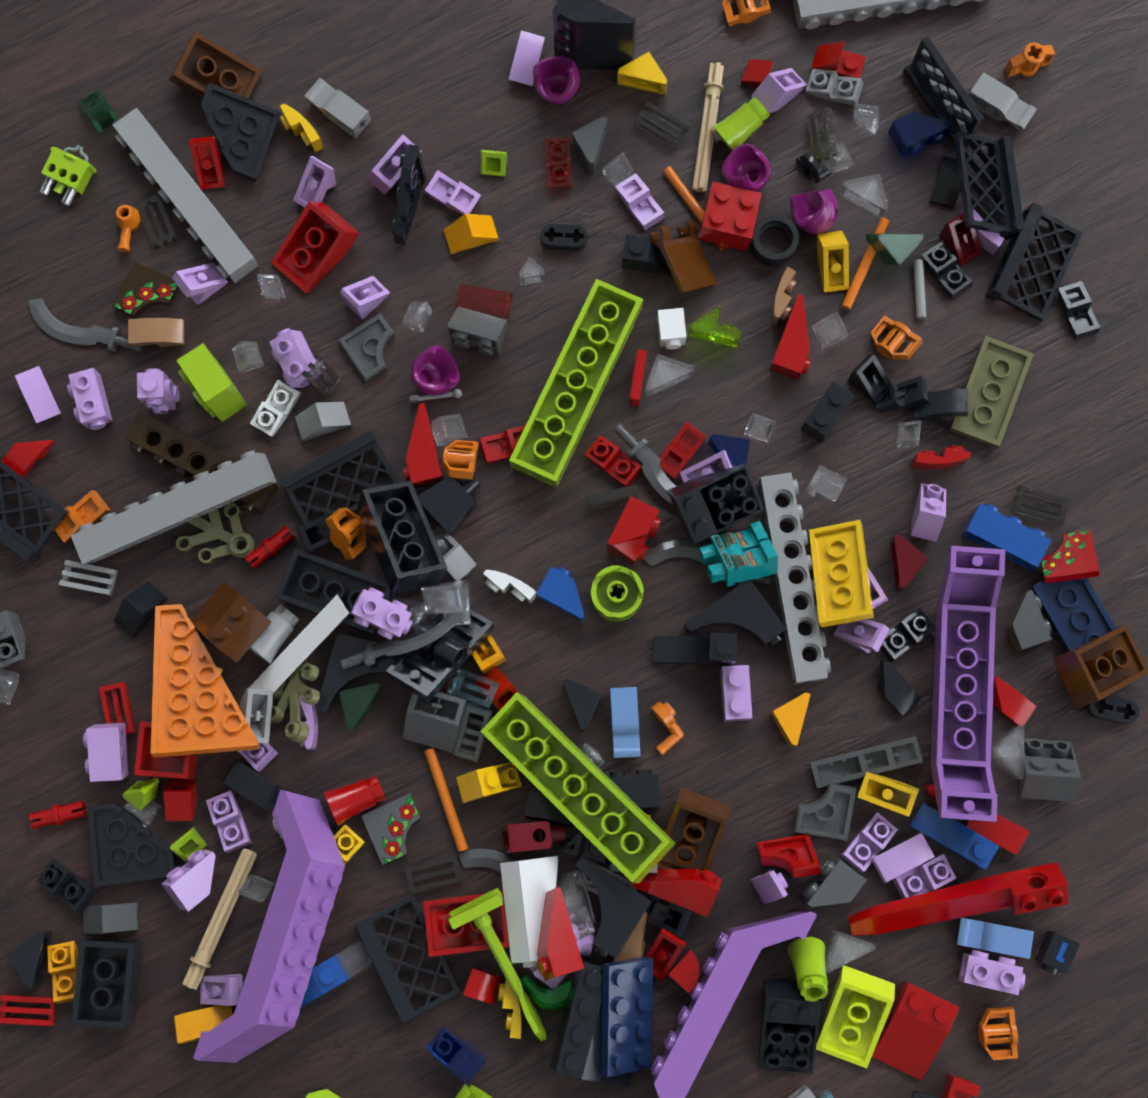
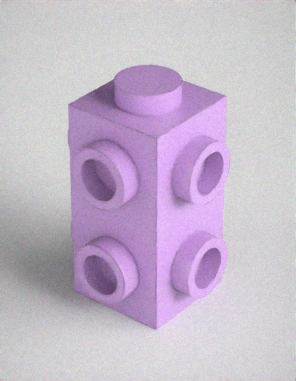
M290 328L281 330L276 334L277 337L269 342L273 349L272 355L280 363L283 370V378L291 387L304 388L323 376L301 331L290 330Z
M94 368L68 375L70 384L67 385L71 398L75 399L76 408L73 410L77 422H81L91 430L102 429L107 423L113 422L101 375Z
M146 369L144 373H137V398L150 411H153L155 414H167L168 410H176V402L180 400L179 388L160 369Z
M371 587L368 591L365 589L361 590L350 612V615L354 616V622L366 628L369 624L378 628L377 633L389 640L393 636L399 638L401 634H407L413 622L409 619L412 613L407 611V605L395 599L391 603L383 599L384 594Z
M972 950L971 955L963 953L959 981L1019 995V989L1022 990L1025 984V974L1023 973V967L1015 965L1016 960L999 956L998 961L988 959V953Z

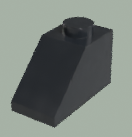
M626 234L622 258L623 269L672 275L661 249L651 241L650 237Z

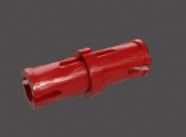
M286 525L271 538H265L262 541V545L245 556L248 563L255 557H258L250 564L254 570L272 555L274 557L278 555L277 551L293 539H296L292 532L285 538H282L290 531Z
M81 800L64 806L60 804L53 805L52 809L32 812L29 814V821L41 818V820L30 823V825L35 830L52 824L59 826L68 820L87 817V809L76 812V809L86 807V804Z

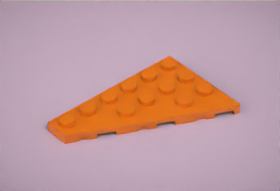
M182 604L155 606L151 726L152 757L259 749L257 738Z

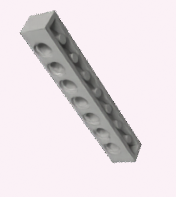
M791 472L760 477L758 485L764 508L763 513L767 536L778 555V573L774 574L782 622L786 627L784 633L793 685L823 681L828 678V673H831L829 658H825L823 648L826 647V638L824 632H820L818 624V609L814 601V596H816L815 581H811L809 573L813 569L811 556L806 555L805 545H808L806 530L801 529L800 520H803V509L801 504L797 505L796 495L799 494L797 479L793 480ZM775 498H786L788 506L785 508L777 506ZM781 522H789L792 525L793 531L785 533L780 529L779 524ZM793 547L797 551V557L793 559L788 558L784 554V548ZM797 572L802 578L801 583L793 584L789 580V573ZM800 597L804 599L806 608L804 610L796 609L793 605L794 598ZM798 624H808L811 629L810 635H801L798 632ZM808 648L814 651L815 660L813 662H808L803 658V649Z

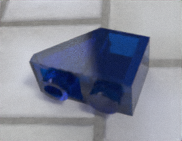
M914 111L893 121L888 133L902 157L908 154L913 156L920 153L925 146L931 143L937 145L947 138L946 135L951 125L947 121Z
M445 1026L439 1030L426 1046V1049L466 1084L471 1081L487 1060V1057L467 1040Z

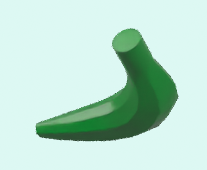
M527 974L521 979L522 986L529 992L532 1000L539 1007L550 1010L566 1005L572 979L556 988L541 987Z

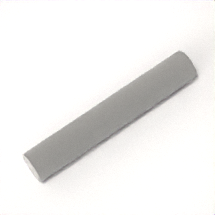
M918 259L913 261L916 319L921 320L927 317L923 260Z

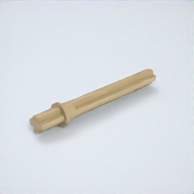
M719 62L709 64L707 83L704 84L706 92L692 189L698 193L706 192L715 134L713 126L716 125L720 92L724 88L722 85L724 66Z
M249 849L241 851L196 954L190 958L192 963L182 983L188 988L197 990L206 969L211 967L209 962L257 857L254 851Z

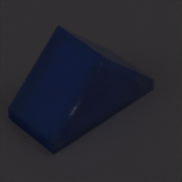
M717 434L709 437L708 444L717 454L725 450L732 467L742 464L747 465L750 439Z

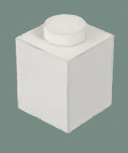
M683 308L658 310L657 324L660 347L678 349L681 345H685L686 329Z

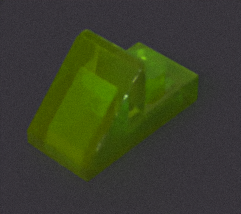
M721 306L690 324L688 334L690 337L738 347L742 330H738L736 326L731 324L717 325Z

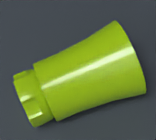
M753 97L748 104L745 102L727 118L714 125L713 129L733 151L737 146L743 144L770 114L759 100Z
M806 937L805 940L802 938L796 939L789 945L788 955L793 964L797 986L805 1000L815 1002L825 998L828 993L825 944L815 937Z

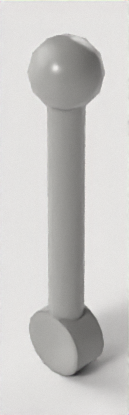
M456 388L453 392H447L443 395H413L409 397V402L417 403L419 401L446 397L460 398L462 391Z

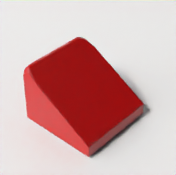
M749 59L741 83L758 88L767 75L771 73L774 62L770 60Z

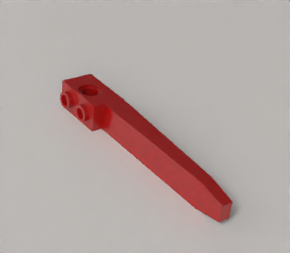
M1057 862L1001 873L870 907L848 916L849 929L852 936L876 935L1011 907L1015 915L1069 904L1068 883Z

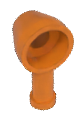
M121 205L117 208L115 216L116 223L121 228L120 242L117 250L129 253L131 232L140 227L142 216L133 206ZM125 212H129L128 216L122 217Z

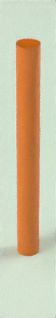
M667 167L663 174L702 224L704 210L672 167Z
M880 218L841 305L846 310H851L890 223L887 218Z
M434 748L425 750L424 753L458 852L466 850L468 846Z

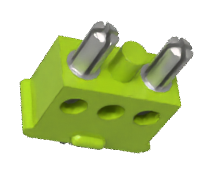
M77 145L75 148L67 147L64 150L57 147L50 148L52 152L41 172L46 177L40 189L41 194L47 196L54 182L57 184L53 191L62 195L65 187L68 188L61 201L64 205H70L76 192L83 194L92 174L97 172L95 167L88 162V156L83 153V147ZM79 150L80 155L83 156L85 160L80 159L70 153H67V151L75 152Z

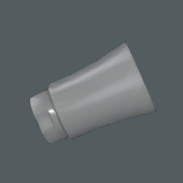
M280 604L274 612L271 611L267 616L272 621L270 625L249 648L269 664L272 663L276 653L299 621L292 612Z

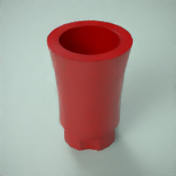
M376 776L367 779V781L364 778L337 789L324 791L338 826L364 810L376 806L377 802L386 799Z

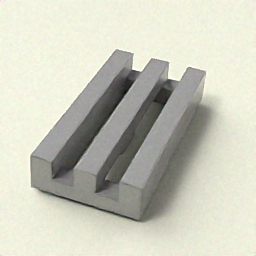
M65 560V570L62 571L63 578L59 582L60 586L112 596L118 573L117 570ZM73 567L108 574L110 579L71 572ZM73 577L108 584V587L103 589L69 582V578Z

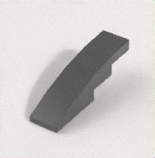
M914 736L810 762L816 787L821 788L828 786L829 783L837 784L865 777L866 772L877 774L922 763L924 758L918 737Z

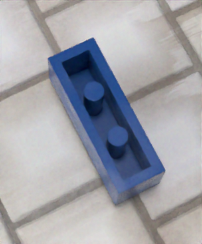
M979 504L974 509L961 535L985 548L1005 549L1006 559L1029 571L1038 568L1051 539L1045 537L1046 534L1039 529L1025 527L1022 525V521L1016 517H1006L998 513L999 510L993 505Z

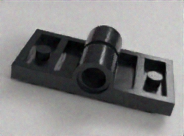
M452 599L431 623L427 621L419 623L414 629L411 638L435 627L450 610L463 608L464 612L456 624L436 641L417 650L401 654L386 670L387 677L429 702L495 629L494 622Z

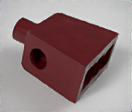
M549 821L501 826L504 853L552 848V842L565 841L564 825L550 826ZM534 831H538L540 833V839L538 841H535L533 839Z

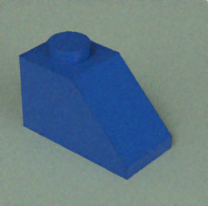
M559 566L557 570L550 567L536 593V597L583 622L585 615L575 581L571 578L572 573Z

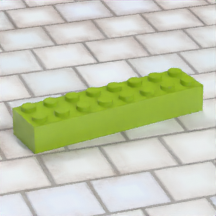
M595 280L509 459L511 468L555 488L558 487L642 310V298L601 280Z
M516 692L480 731L632 883H640L676 844L524 695Z

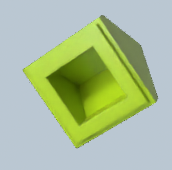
M481 150V174L505 176L507 153Z
M158 778L137 781L124 792V799L141 811L156 797L159 786Z
M192 827L170 846V849L187 862L188 857L192 853L200 849L202 850L207 844L195 828Z

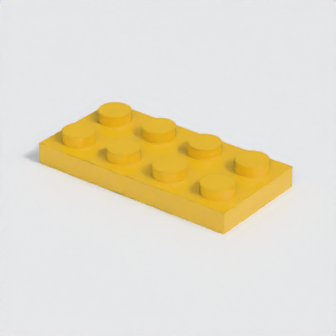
M855 520L810 529L809 535L820 626L827 627L874 618L861 521Z

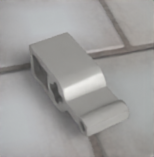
M984 72L969 93L970 98L980 111L996 120H1005L1019 131L1024 130L1037 110L1034 106L1018 99L1015 91Z
M321 78L304 95L309 103L320 109L328 119L355 139L371 122L369 112L342 91L335 90Z

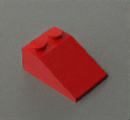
M309 201L270 263L302 291L309 294L347 254L360 233L324 202Z
M500 891L503 896V905L489 911L488 914L503 948L510 946L504 893ZM486 893L423 901L429 957L490 950L481 930L477 929L473 920L454 930L448 921V918L451 917L449 912Z
M903 980L872 1057L922 1081L949 1034L960 1007Z

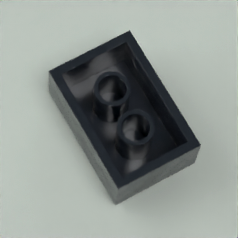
M106 939L80 940L71 1025L128 1028L135 1025L143 942Z

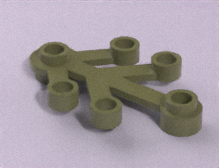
M229 503L225 506L224 513L230 519L233 534L224 530L219 510L216 509L208 513L210 522L201 517L188 521V523L205 532L189 537H179L176 541V547L180 551L187 553L194 546L217 539L227 543L214 549L203 548L199 551V560L208 565L213 563L216 558L233 554L237 558H245L246 555L254 550L255 543L249 534L243 532L240 521V507L235 503ZM235 507L237 509L236 514L230 516V508ZM188 540L189 545L186 548H181V542ZM242 541L246 542L245 549L239 550L238 544ZM204 553H211L209 560H203Z
M307 658L288 677L289 683L284 693L283 687L288 678L273 693V698H280L277 706H272L271 722L280 723L282 721L284 712L290 702V722L285 727V735L290 741L297 743L305 742L310 731L309 725L300 719V695H302L303 703L312 706L316 705L320 698L318 690L310 688L299 679V670L303 679L314 681L318 677V667L309 664Z

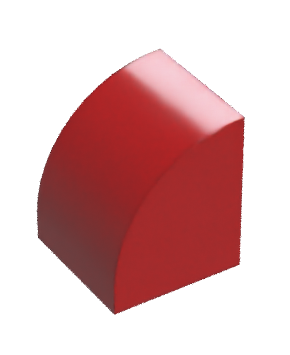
M496 666L476 682L499 711L518 692Z
M196 780L169 781L164 790L166 821H193L197 803Z
M690 948L668 972L688 993L695 987L699 978V963Z
M474 966L463 995L495 1004L499 995L500 984L503 983L505 977Z

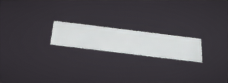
M338 595L326 605L249 688L272 690L274 693L349 614Z

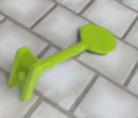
M496 888L449 912L451 917L448 918V921L454 930L473 920L477 929L481 930L510 987L518 995L528 1023L534 1034L542 1042L546 1040V1031L539 1013L531 998L523 990L521 980L491 925L492 920L488 912L503 905V896L499 888Z

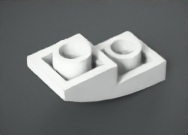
M277 380L266 402H261L250 424L268 435L274 436L302 393L283 381Z
M486 570L483 573L487 579L485 584L495 593L500 590L505 594L512 587L511 593L521 602L526 599L531 603L536 598L537 592L510 575L493 570Z

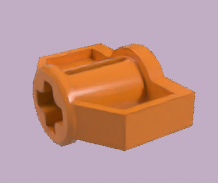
M724 0L722 2L729 27L739 23H750L760 16L772 13L768 0H760L762 7L756 8L754 0H746L748 8L745 7L744 0H736L739 14L735 16L730 5L732 0Z
M1036 42L1027 44L1023 52L1009 59L1005 67L1007 77L1017 74L1029 77L1034 75L1039 67L1050 64L1055 56L1052 45H1041Z
M885 315L871 331V338L877 351L890 360H909L922 344V338L911 332L906 325L893 321ZM887 327L890 328L891 331L881 343H878L877 339ZM905 340L911 341L902 353H896Z
M455 440L450 445L444 447L442 467L450 478L473 480L479 442Z
M345 507L338 509L325 519L331 531L330 540L335 547L341 550L345 560L354 559L366 548V529L360 516ZM346 516L347 522L340 526L339 521ZM357 537V543L351 547L352 540Z
M1012 1006L987 1008L978 1024V1036L981 1046L985 1048L993 1060L1017 1059L1018 1032L1015 1024L1014 1009ZM1007 1017L1006 1023L986 1025L989 1019ZM1009 1043L1008 1049L989 1050L987 1048L989 1044Z

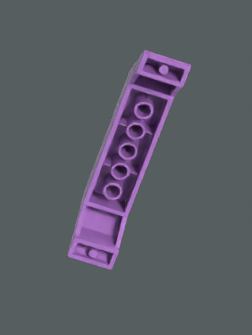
M950 546L936 606L930 767L940 818L997 822L998 794L995 792L991 772L996 605L1002 579L1005 576V549Z
M280 789L272 816L277 817L287 851L234 1014L212 1030L202 1031L193 1059L198 1061L236 1063L295 1027L345 868L323 807L318 799Z
M803 909L730 928L726 934L720 933L714 945L717 948L714 957L711 958L709 956L702 968L705 975L701 982L697 981L695 987L689 993L692 999L688 1007L683 1005L676 1019L679 1024L675 1032L670 1030L663 1044L666 1049L663 1056L657 1055L650 1069L652 1070L651 1074H653L652 1077L659 1098L686 1097L761 949L795 937L805 940L817 916L815 913Z

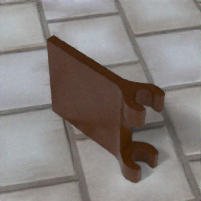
M694 220L686 221V227L677 228L680 239L670 240L671 233L667 225L660 226L657 232L649 234L651 241L661 249L681 294L717 284L698 242V228Z

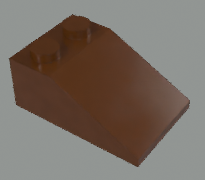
M195 31L184 48L169 81L201 98H204L209 83L249 98L262 70Z
M225 581L191 619L194 626L213 645L235 662L241 659L272 622Z
M1126 624L1053 659L1076 708L1100 701L1148 674V668Z
M681 787L664 831L676 844L658 862L657 870L692 868L702 871L709 870L728 822L731 806Z

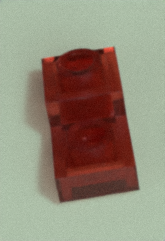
M569 137L544 138L548 188L573 186Z
M460 284L455 309L459 306L494 317L508 319L513 294L495 289Z

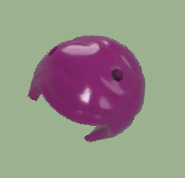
M550 56L542 59L533 67L534 86L542 99L552 104L560 105L569 101L577 92L580 76L578 68L572 59L563 56Z
M746 143L737 146L729 154L722 166V175L725 182L730 186L758 192L769 181L771 166L763 152L754 145Z
M831 189L796 194L790 198L793 219L797 226L806 233H824L837 220L838 203Z
M434 345L425 349L412 362V382L423 393L434 396L443 395L452 390L460 381V373L455 359L447 349L440 345Z

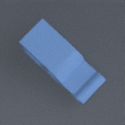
M637 687L610 688L614 758L641 757Z
M960 918L956 944L1030 959L1034 931Z

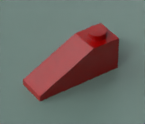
M801 294L797 296L770 367L771 371L799 380L801 373L807 374L811 360L807 358L810 346L804 298Z
M425 403L419 404L406 456L407 467H403L406 481H411L414 489L436 484L444 480Z
M697 868L657 870V873H648L640 883H633L632 887L708 918L720 889L721 878L709 870L702 871Z
M561 887L550 890L545 895L537 949V967L540 974L543 975L544 981L584 969Z

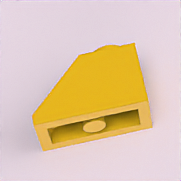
M842 231L817 234V258L823 292L849 290V243Z
M866 772L858 798L909 817L919 788L895 779Z

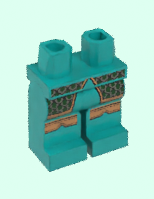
M760 521L751 523L750 529L737 533H725L721 536L719 534L711 536V544L699 548V557L702 564L716 563L707 566L711 583L724 580L727 587L735 585V582H745L778 573V555L770 539L768 540V536Z

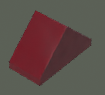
M964 212L946 222L939 236L946 247L958 258L957 263L960 266L982 254L976 230L965 226Z
M894 535L890 539L895 588L896 591H900L908 585L929 558L902 536Z

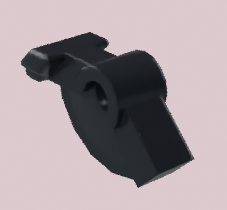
M805 152L796 158V162L803 169L807 179L811 181L815 178L814 183L819 184L832 174V171L829 169L823 170L817 161Z

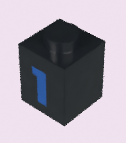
M1048 930L1035 960L1043 964L1041 969L1057 976L1058 972L1068 974L1080 943L1057 932Z

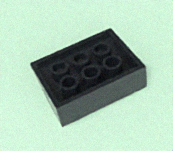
M558 0L552 10L555 56L572 59L578 69L619 70V68L634 60L636 19L599 0Z
M582 959L584 969L575 971L573 974L550 1067L557 1074L629 1087L633 1072L611 1077L601 1074L603 964ZM653 977V987L656 979L655 977Z

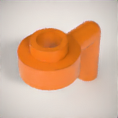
M658 701L650 709L655 717L671 733L655 747L661 755H664L683 738L684 733L673 717L676 715L674 709L667 702L662 704Z

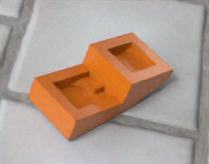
M91 490L73 507L67 506L65 508L69 513L56 529V533L64 543L72 540L70 535L79 532L78 527L91 522L94 525L111 510L97 491Z

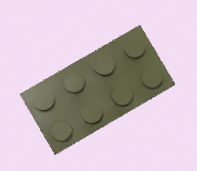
M985 336L965 389H968V416H954L949 431L998 449L1034 354Z

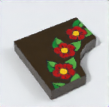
M134 262L112 306L137 318L142 310L149 306L158 304L170 306L179 290V286L172 278Z

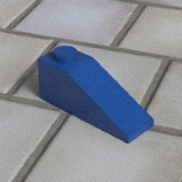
M924 803L921 804L909 825L977 869L986 870L999 848L998 845L950 818H940L939 811Z
M339 954L313 968L301 1007L351 978Z

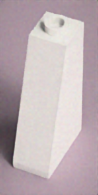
M558 856L500 863L511 963H523V968L537 966V949L546 892L556 888Z

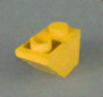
M512 762L478 769L456 777L463 803L522 787L517 767Z

